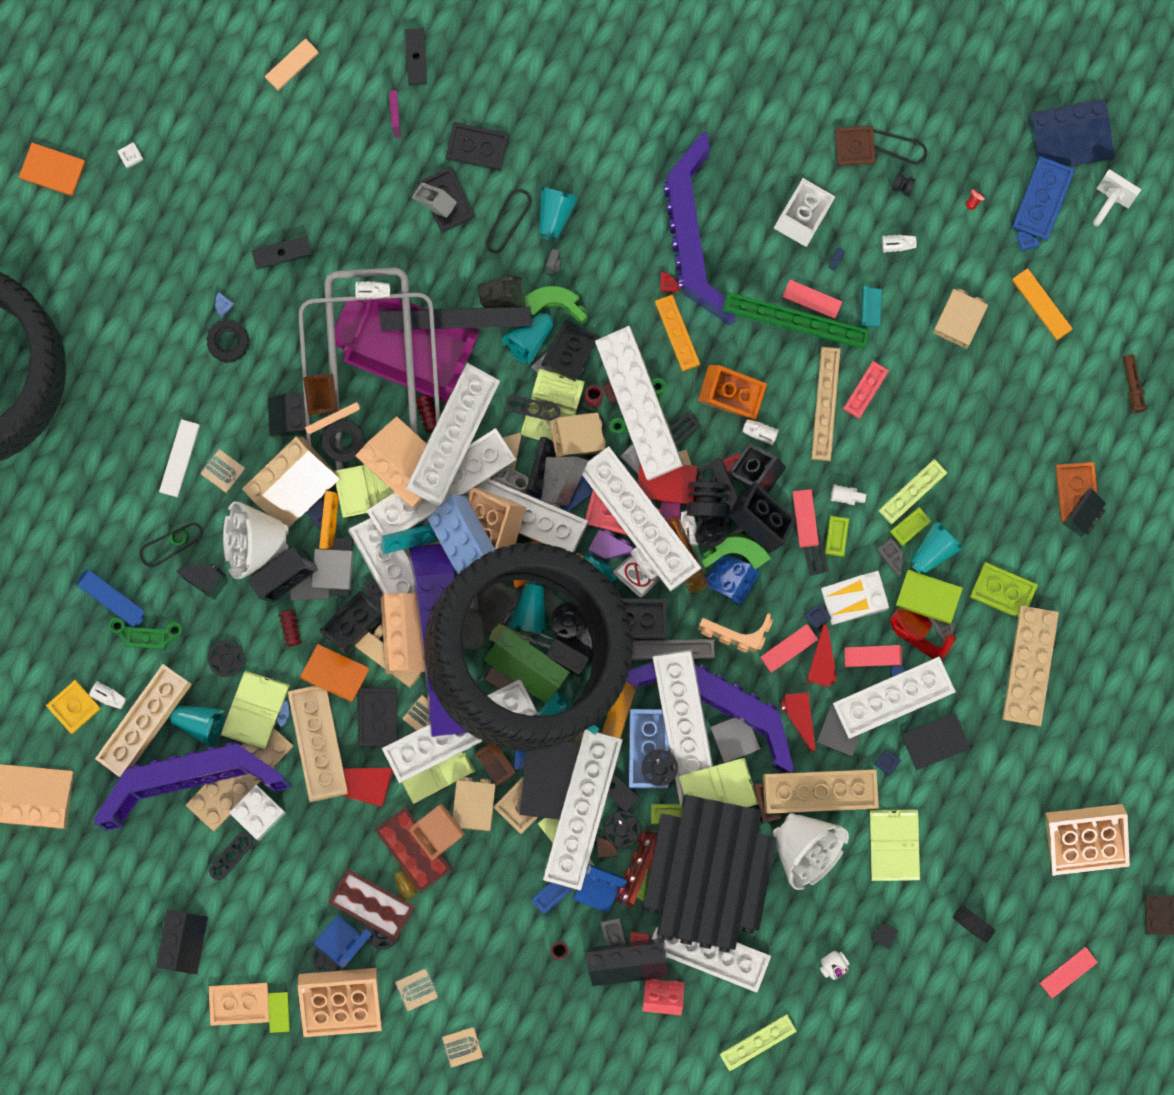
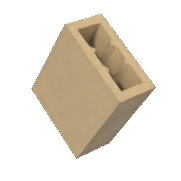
M953 289L933 334L967 349L988 305L979 297L972 298L968 296V293L964 290Z
M598 413L558 417L550 421L556 457L598 454L605 450L606 441L602 434V421Z
M461 777V780L456 781L453 809L454 821L462 829L491 831L496 784H492V780L481 779L480 782H472L473 778Z

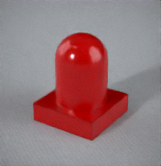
M976 189L970 192L972 195L966 202V207L969 210H974L981 201L983 202L986 199Z

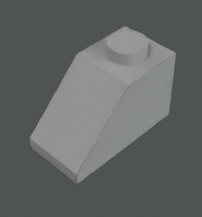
M422 182L411 197L435 214L446 218L453 211L457 203L444 190Z

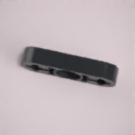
M517 395L510 396L506 401L507 409L512 413L552 421L561 415L560 408L555 404ZM514 399H518L517 402L520 404H524V400L527 401L525 412H521L522 407L512 409L510 401L514 402ZM531 403H536L539 406V411L536 414H531L528 411V406ZM542 405H546L545 410H551L554 407L557 415L549 418L550 415L543 412L544 416H540Z
M241 833L231 842L210 867L209 873L213 879L223 880L253 846L252 836L247 833ZM241 837L244 839L248 837L249 839L247 842L249 843V845H243L240 848V850H243L242 854H240V852L237 849L233 848V846L236 845L238 847L241 844ZM229 851H234L237 854V859L234 862H228L226 859V854ZM223 859V861L227 865H230L229 869H227V867L225 866L222 869V876H215L214 874L216 871L214 870V868H220L223 865L222 863H220V861Z

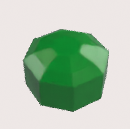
M186 529L170 535L169 540L175 546H183L189 541V533Z

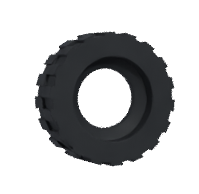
M224 319L211 326L212 328L208 331L206 340L207 347L214 358L221 362L233 363L246 355L250 339L244 326L232 319ZM225 332H231L237 337V345L232 350H224L219 345V338Z
M349 420L333 422L325 429L322 436V446L325 453L331 459L338 462H348L357 458L355 455L364 447L365 443L364 433L359 425ZM345 431L351 434L353 444L348 450H339L335 446L334 438L337 433Z
M962 905L952 917L957 923L985 943H988L996 932L988 923Z

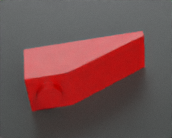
M823 625L806 682L829 688L830 684L834 685L837 674L834 673L835 664L828 626Z
M808 692L785 695L784 700H781L782 712L786 711L787 718L809 751H815Z

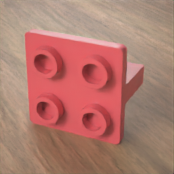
M659 979L645 980L644 1012L682 1014L684 982Z

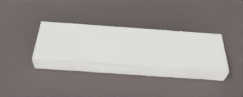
M181 419L159 490L160 493L176 498L179 497L200 428L199 424Z

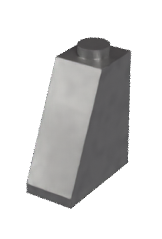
M546 457L541 501L559 509L560 506H568L585 470L587 460L578 457Z

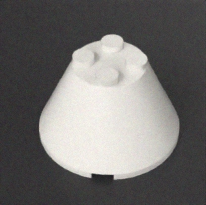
M241 502L230 504L228 510H231L230 515L225 516L223 528L225 561L230 562L231 569H228L230 575L234 579H242L267 566L270 560L283 555L282 552L288 548L286 544L288 526L283 525L280 520Z
M794 813L789 814L781 827H777L772 833V836L777 838L775 847L788 881L796 890H802L805 888L804 885L808 883L814 885L821 880L838 862L843 854L841 850L843 844H847L849 839L848 831L842 826L803 815H795Z

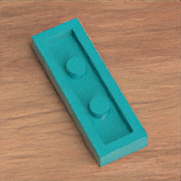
M430 524L383 535L380 550L383 554L413 548L436 542L437 536Z

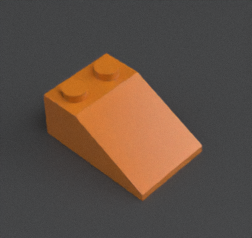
M709 365L698 402L756 420L767 384L720 365Z

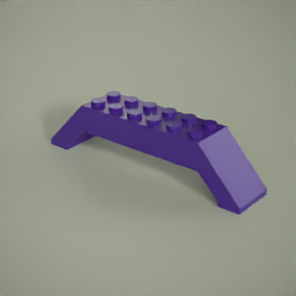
M703 132L667 175V181H664V195L669 198L666 204L667 215H671L669 223L670 234H674V237H672L673 252H677V255H675L676 271L680 270L677 278L679 289H682L685 296L728 325H733L736 316L722 311L725 296L707 283L691 182V177L699 166L709 158L707 132Z
M441 544L408 548L418 609L428 692L431 737L468 733L456 721L452 720L438 701L431 687V681L428 679L424 656L425 632L429 617L436 601L455 578L453 567Z
M654 663L630 670L626 682L630 685L634 684L633 688L635 690L639 686L657 682ZM695 665L701 701L731 718L744 719L743 722L766 737L773 759L771 766L782 773H791L793 764L780 712L776 711L777 707L768 702L766 704L760 702V698L755 694L750 693L748 695L742 692L743 688L733 683L730 685L726 683V679L721 675L716 674L714 676L708 673L709 669L703 665Z
M231 742L225 744L222 748L209 747L205 749V752L198 753V751H192L183 757L171 756L166 761L154 760L149 762V765L142 766L138 764L131 766V769L125 770L94 818V823L105 831L124 827V820L141 799L252 774L262 780L273 792L292 788V783L242 746Z

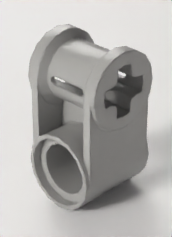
M509 466L492 478L493 481L501 482V484L527 494L528 477Z

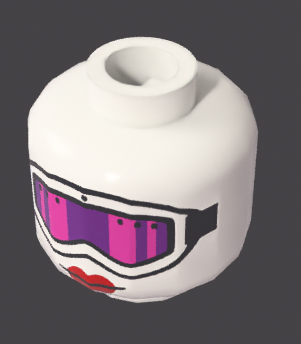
M832 951L821 959L822 967L820 970L826 978L830 976L831 979L836 980L848 972V965L850 964L842 952Z

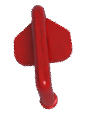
M897 609L890 619V625L899 637L932 659L940 657L941 660L944 659L957 639L956 636L947 634L944 644L939 649L925 639L932 624L923 615Z

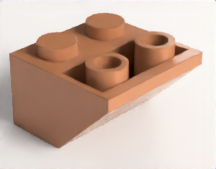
M442 804L438 805L409 829L410 833L432 861L465 835L461 827L454 821L449 811Z

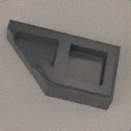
M890 538L877 548L876 551L896 576L900 577L904 552Z
M928 618L944 644L945 636L947 634L953 635L955 623L952 620L950 625Z

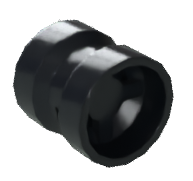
M898 173L892 191L903 192V195L909 197L916 179L906 178L904 174Z

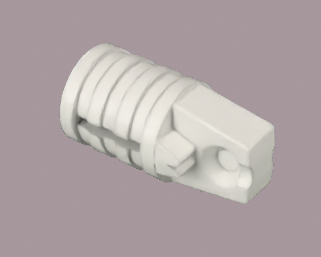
M901 234L882 236L883 253L901 252L916 248V236Z
M356 281V299L390 296V284L375 281Z
M748 419L743 428L744 433L772 446L779 432L778 429Z
M834 484L830 500L855 505V502L865 503L866 494L858 493L857 488L842 487Z
M687 511L681 512V542L684 546H696L698 543L695 539L697 533L695 517L687 516Z
M634 548L631 551V555L641 570L650 579L657 577V573L638 548Z
M98 681L94 684L89 697L105 705L122 709L126 702L125 697Z

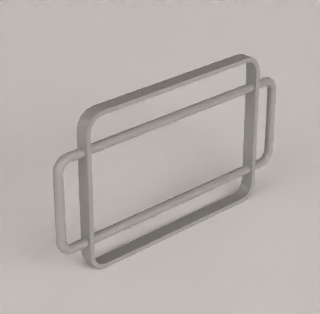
M391 267L331 272L327 275L324 282L325 298L307 300L299 309L303 377H307L304 310L309 304L325 302L330 374H333L337 407L338 411H340L333 302L374 299H356V296L333 298L332 282L337 278L397 275L401 279L402 294H390L388 297L375 299L402 298L410 429L417 435L418 425L410 297H422L428 302L437 424L440 417L432 301L422 293H409L407 274L400 268ZM303 380L304 405H305V421H306V427H307V426L310 425V415H308L306 395H305V388H304V380ZM306 431L307 442L312 446L311 434H308ZM341 432L337 433L334 438V444L339 450H342ZM335 461L336 470L344 469L343 462Z

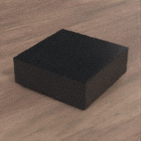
M880 922L872 940L890 949L898 931Z

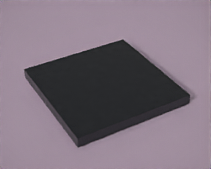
M563 742L549 748L526 750L519 815L560 819L581 743Z

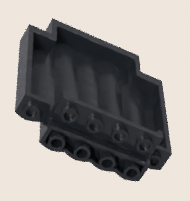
M684 795L680 817L660 814L642 907L647 908L646 912L658 914V911H661L656 927L658 928L657 935H661L662 940L673 941V938L681 939L680 943L692 945V942L700 943L699 947L711 949V946L719 947L721 952L730 953L731 950H736L740 928H743L742 932L754 934V930L759 931L777 839L776 837L758 834L762 810Z

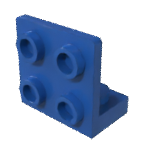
M725 554L715 561L703 584L727 596L735 604L742 606L760 573L750 564Z
M588 863L581 890H576L573 899L608 913L619 887L624 888L627 880L623 876Z
M337 915L317 938L314 945L344 968L372 933L365 929L361 934Z

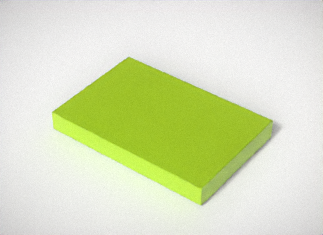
M984 562L970 598L1018 618L1020 606L1029 607L1038 584Z
M908 570L896 607L951 625L963 588Z

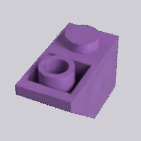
M604 529V531L599 530L588 552L594 553L597 558L603 561H608L631 554L633 547L630 546V542L622 538L618 540L613 537V533Z

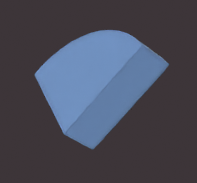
M218 293L215 307L218 315L224 319L233 308L234 303L221 293Z
M287 700L284 701L276 719L280 727L285 725L290 715V707Z

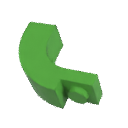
M547 286L529 293L520 302V306H531L532 317L548 307L558 306L566 309L581 325L587 321V311L581 305H576L579 302V297L572 291L562 287Z
M729 533L724 542L714 549H707L703 552V557H701L702 563L705 567H708L725 554L738 553L745 556L755 570L771 559L770 553L751 536L741 533Z

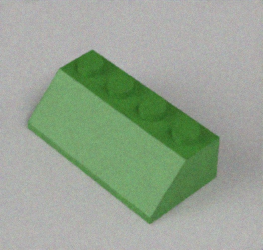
M507 627L483 659L512 681H522L526 691L544 704L557 691L570 673Z

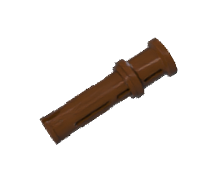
M1134 354L1126 355L1122 359L1129 385L1127 395L1131 400V413L1147 411L1148 407L1145 406L1143 397L1145 392L1140 386Z

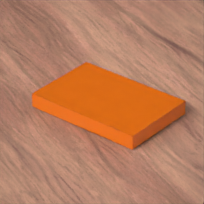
M31 143L19 179L73 197L86 162L85 160Z
M1094 462L1055 466L1061 522L1066 520L1082 495L1089 488H1092L1097 493Z
M317 644L300 678L353 703L370 668Z

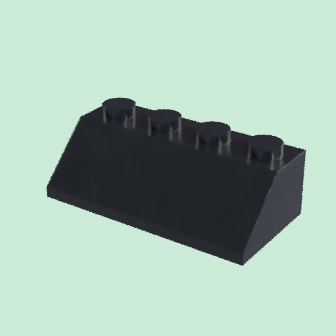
M661 938L587 947L586 958L592 986L670 977L665 940Z

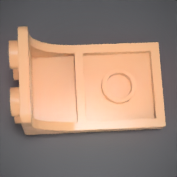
M768 613L762 627L757 632L748 635L737 633L702 618L698 630H701V634L711 638L713 635L719 638V642L729 645L732 643L737 645L736 649L747 653V651L755 653L757 649L761 650L766 639L763 636L764 631H769L773 619H770L772 614Z

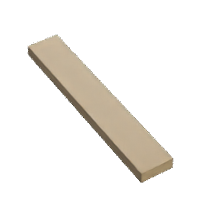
M821 347L811 460L831 461L841 348Z

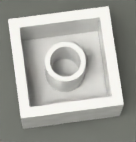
M258 785L229 812L258 841L286 814Z

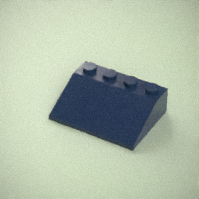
M1105 98L1033 112L1028 118L1037 161L1039 156L1072 167L1114 158L1110 120Z

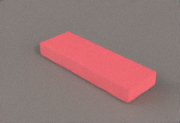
M789 280L782 297L835 320L842 304L840 300L792 280Z
M872 361L843 410L860 419L889 370Z
M812 489L793 491L799 548L818 546Z
M807 624L766 652L760 659L770 673H772L818 641V638Z
M900 645L845 648V667L902 665V646Z
M1084 947L1039 984L1052 999L1098 962L1088 949Z

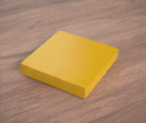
M76 680L46 705L71 734H74L101 709Z

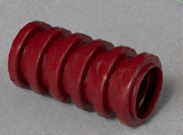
M592 385L586 389L585 400L589 407L596 408L602 403V390L599 386ZM594 393L599 396L597 399L589 398V395Z
M429 395L416 399L417 409L420 410L419 415H422L421 421H424L422 424L426 427L424 429L425 432H432L433 430L431 429H434L436 426L435 407H432L433 401H430L432 398Z
M287 610L278 614L281 617V629H284L282 634L285 635L284 640H286L285 646L287 647L302 643V640L299 639L301 635L298 634L299 628H297L298 622L295 621L297 617L294 616V610Z
M556 942L551 947V954L556 959H564L568 955V947L563 942ZM560 944L565 947L566 953L562 957H557L553 951L556 945Z

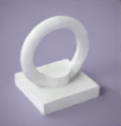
M1109 169L1096 188L1107 195L1108 199L1094 219L1093 225L1097 227L1102 223L1115 202L1129 209L1141 189Z

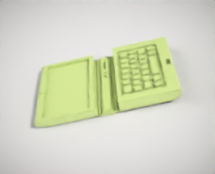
M539 369L531 399L557 405L561 411L560 417L574 416L585 381L578 379L572 381L566 377L563 379L559 377L562 375ZM531 403L528 411L531 414H536L539 411L538 404ZM542 405L540 416H544L543 412L550 415L549 418L557 415L554 407L551 410H545L546 405ZM529 416L525 417L521 431L522 436L540 440V437H547L553 441L552 432L547 429L550 426V421Z
M365 465L334 471L341 478L336 483L343 518L367 513L368 509L394 493Z
M245 671L221 736L266 750L278 713L281 711L290 685Z
M464 751V753L461 752L402 782L412 803L415 804L446 786L455 783L461 777L475 772V769Z
M745 758L679 776L684 795L697 796L743 807L759 804Z
M870 810L871 880H920L918 810Z

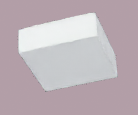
M134 142L117 151L126 168L143 160Z

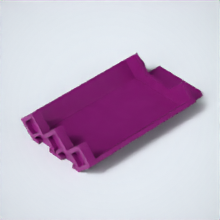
M402 299L346 301L335 326L336 347L344 349L343 353L346 354L344 362L407 387L404 330H381L380 311L403 310ZM410 302V310L426 309ZM431 329L412 330L415 390L435 398ZM435 329L439 400L447 403L465 364L468 363L471 352L474 350L480 332L479 329Z

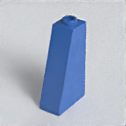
M85 569L76 581L75 585L132 627L135 624L139 626L145 618L143 615L145 613L144 610L90 570Z

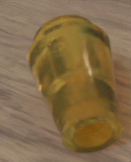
M400 871L393 876L399 896L404 901L410 900L418 894L416 891L417 887L404 871Z

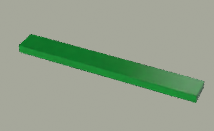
M725 293L723 312L860 349H865L867 346L868 329L735 293Z

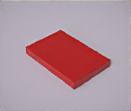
M640 463L638 485L649 500L687 504L694 501V497L688 496V492H695V489L688 488V483L696 482L698 466L683 465L652 480H647Z

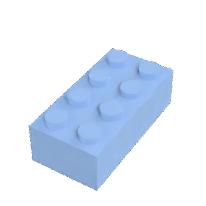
M449 495L440 507L427 518L457 575L476 559H480L484 554L495 550L466 496Z
M630 709L629 788L668 789V784L665 786L650 784L642 773V762L648 753L657 749L669 752L663 710ZM660 753L663 758L668 756L665 753ZM651 756L647 759L646 763L652 761ZM646 773L647 777L652 780V774ZM662 778L660 783L666 782L668 779Z

